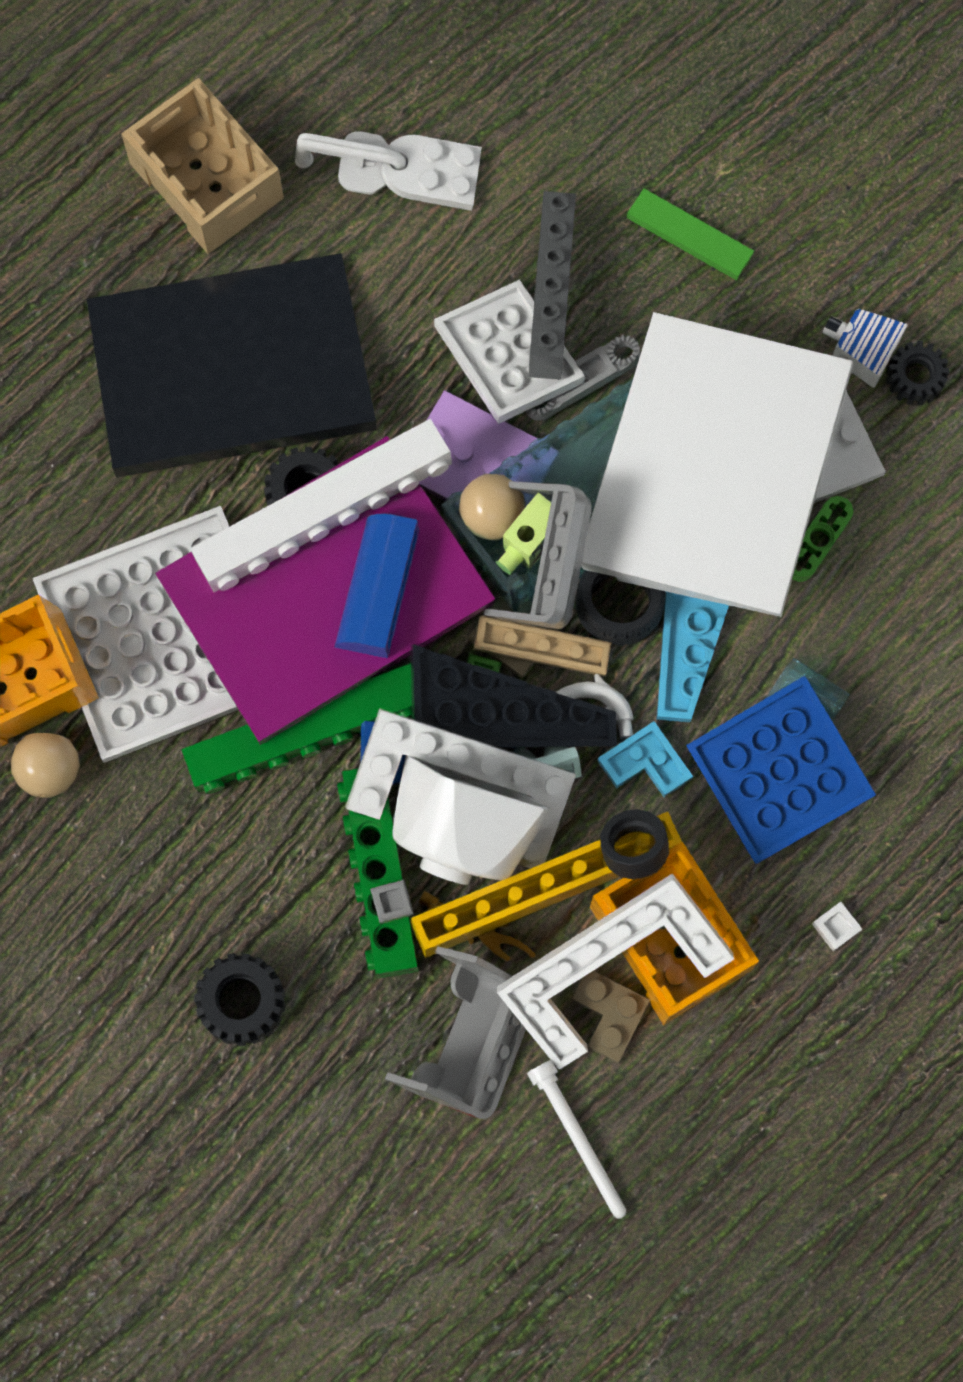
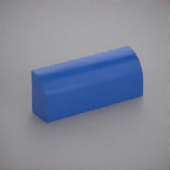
M374 514L367 518L334 648L388 658L419 535L417 519L390 514Z

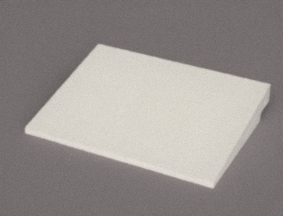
M653 312L588 526L581 564L582 568L587 571L614 576L618 581L781 617L852 371L853 361Z

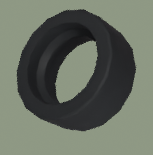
M639 809L623 811L613 816L604 825L600 835L604 861L609 869L620 877L628 879L646 878L656 873L666 863L669 855L666 828L660 818L649 811ZM641 831L649 833L655 838V845L648 852L640 856H622L616 853L614 849L615 843L622 836L631 832Z

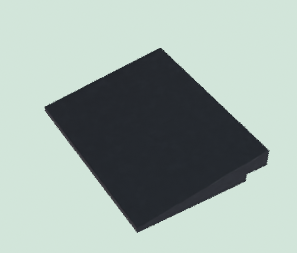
M342 253L87 299L111 462L116 478L377 430Z

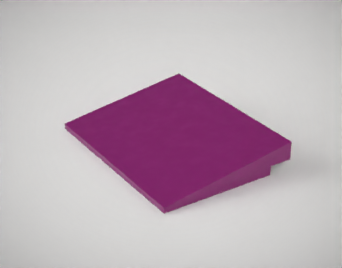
M384 437L383 439L379 440L378 442L374 443L368 448L362 450L361 452L357 453L356 455L352 456L346 461L340 463L339 465L335 466L334 468L330 469L324 474L318 476L317 478L313 479L312 481L308 482L302 487L351 462L352 460L364 455L365 453L375 449L376 447L388 442L390 440L389 437ZM420 484L410 492H399L393 495L384 506L373 510L369 508L360 513L358 519L351 524L345 526L340 524L329 530V534L323 539L316 542L310 540L299 546V550L292 556L275 559L269 563V566L264 571L254 575L250 573L240 578L237 585L229 590L213 592L192 552L155 573L260 745L411 655L412 644L424 647L495 603L494 596ZM390 514L417 519L419 526V535L388 658L334 648L366 520L370 515Z

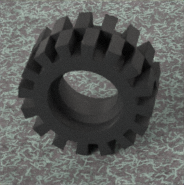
M917 341L916 346L909 342L906 343L905 348L901 346L897 349L886 372L888 374L886 382L891 384L890 392L892 394L898 393L896 399L901 401L905 397L908 399L906 404L912 405L913 401H917V406L924 404L925 400L930 403L934 400L935 396L938 397L949 375V368H946L948 360L947 358L941 359L943 352L940 349L936 352L932 351L934 345L931 343L925 348L923 347V341ZM913 363L925 366L930 374L929 380L922 384L910 381L905 373L906 367Z

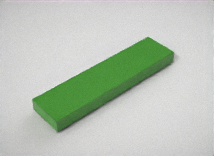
M646 189L642 190L627 213V219L736 281L753 257L754 250Z

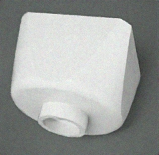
M406 755L397 797L392 836L397 844L423 857L420 868L437 877L465 885L470 883L472 875L487 879L505 880L516 869L550 809L523 793Z

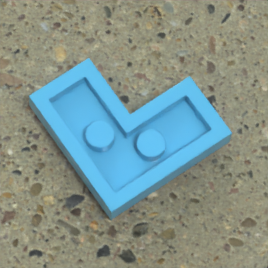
M654 721L600 756L597 760L616 789L645 770L665 798L693 778V775Z

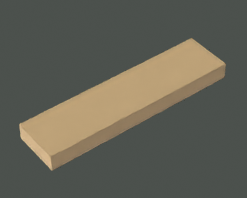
M480 615L473 650L593 675L599 674L604 677L607 673L612 643Z

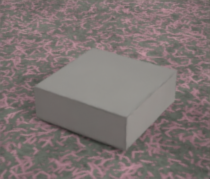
M404 880L370 889L380 924L414 915Z

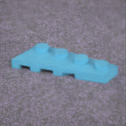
M665 591L666 600L656 720L691 722L729 605Z

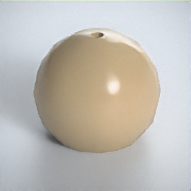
M481 475L471 481L461 494L459 504L461 519L465 527L481 539H502L505 532L526 507L523 493L510 488L509 481L512 480L505 475Z
M33 733L25 736L16 745L10 761L12 775L19 787L28 794L39 798H51L66 792L74 783L80 767L79 754L71 741L66 737L51 733Z

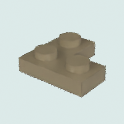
M592 971L582 978L571 1001L602 1016L588 1044V1048L619 1063L650 1000Z

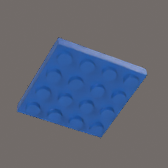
M806 676L801 677L686 745L755 864L760 863L876 796V793Z

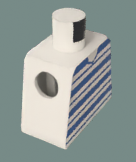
M856 309L849 323L831 315L822 333L839 341L833 356L852 360L853 367L851 372L875 388L902 339L907 324L862 309Z

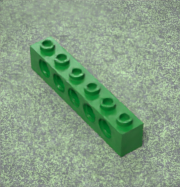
M358 769L342 771L343 782H337L340 803L348 801ZM387 797L380 820L348 810L349 815H343L346 836L353 835L355 847L348 849L351 869L358 868L360 882H354L357 903L364 902L366 913L364 916H359L362 936H369L371 949L365 950L368 971L375 970L377 979L418 972L409 916L380 924L377 912L372 908L374 901L370 889L402 880L397 845L392 836L393 822ZM368 831H375L381 836L379 842L373 846L363 844L361 838ZM374 864L384 866L386 869L385 875L377 880L369 878L367 870L370 866ZM386 931L393 932L398 937L396 944L390 948L382 947L378 943L379 936Z

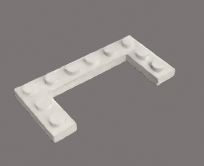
M379 708L345 806L346 809L380 820L402 754L529 795L530 798L549 808L550 810L520 860L519 865L533 868L545 863L576 776L575 773Z
M671 874L497 986V994L560 1070L587 1053L588 1045L550 999L551 997L662 926L666 927L704 978L733 961L734 954L675 876Z

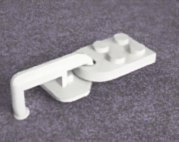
M360 131L350 133L344 140L302 133L297 139L295 163L299 168L311 166L314 159L310 152L341 157L338 179L341 186L348 191L372 195L388 186L390 190L403 198L472 211L482 147L420 135L402 136L388 145L380 135Z

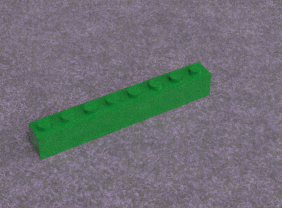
M411 664L368 679L262 745L259 744L247 724L181 749L194 787L199 793L205 791L206 794H212L224 789V783L237 779L238 782H244L256 777V771L269 767L270 770L282 768L289 764L288 759L302 755V758L314 756L322 751L321 747L334 743V746H340L349 743L354 739L353 735L361 733V724L364 721L375 722L379 708L412 719Z

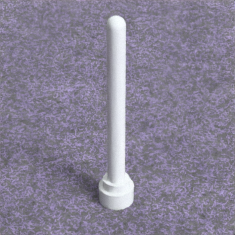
M549 1060L529 1071L527 1075L533 1086L537 1084L540 1090L544 1089L613 1216L619 1219L623 1218L626 1215V1208L556 1084L558 1078L555 1074L558 1071L555 1065Z

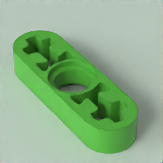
M841 496L831 497L812 521L803 539L802 546L805 548H801L797 562H800L807 551L812 555L806 565L808 569L803 568L801 571L795 569L793 580L798 582L809 580L847 527L853 515V506L848 499ZM837 507L842 508V516L837 517L832 527L828 525L827 522L832 515V510H836ZM815 531H822L828 536L829 542L823 547L815 546L810 540V535Z

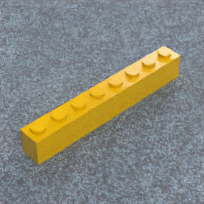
M669 812L658 815L657 817L660 818L666 828L669 849L681 843L682 840ZM641 831L631 832L622 836L615 843L614 849L616 853L622 856H640L648 852L655 845V838L649 833ZM600 840L412 917L411 927L426 958L436 954L437 946L448 949L620 876L612 872L607 866L601 850Z

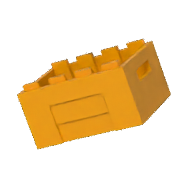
M38 594L0 613V683H5L7 686L6 692L0 695V747L9 743V739L65 711L71 713L99 699L62 610ZM30 668H35L37 670L36 677L28 680L26 677L27 671Z
M683 842L669 849L666 863L656 873L639 879L623 877L593 895L590 909L599 921L673 874L733 952V961L706 978L703 977L688 956L679 959L674 955V949L679 944L666 928L657 929L622 952L647 992L645 997L650 1000V1005L663 1025L748 974L759 962Z

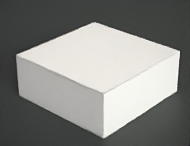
M839 902L812 923L832 951H835L862 930L842 902Z

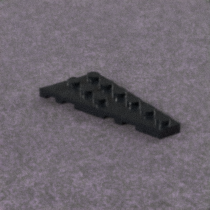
M415 644L411 645L413 720L498 748L617 746L615 711L579 699H573L546 688L534 686L525 681L457 660L445 654L427 650Z

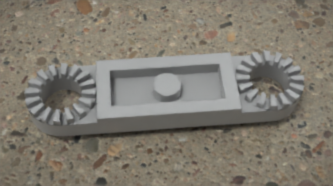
M621 335V337H615V340L610 341V343L603 347L600 346L576 360V364L585 375L584 383L548 400V405L545 408L543 407L542 410L531 408L525 411L526 414L534 420H545L634 368L638 364L641 355L638 342L628 335L627 337ZM619 348H631L633 352L630 358L621 360L617 356L615 357V353Z

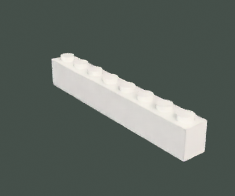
M430 418L196 544L190 550L213 592L229 590L237 585L240 578L250 573L254 575L264 571L270 562L279 557L287 558L292 556L299 550V546L310 540L316 542L323 539L329 534V530L340 524L342 526L351 524L358 519L360 513L369 508L373 510L384 506L393 495L399 492H410L423 479L443 474L449 468V465L452 464L451 452Z

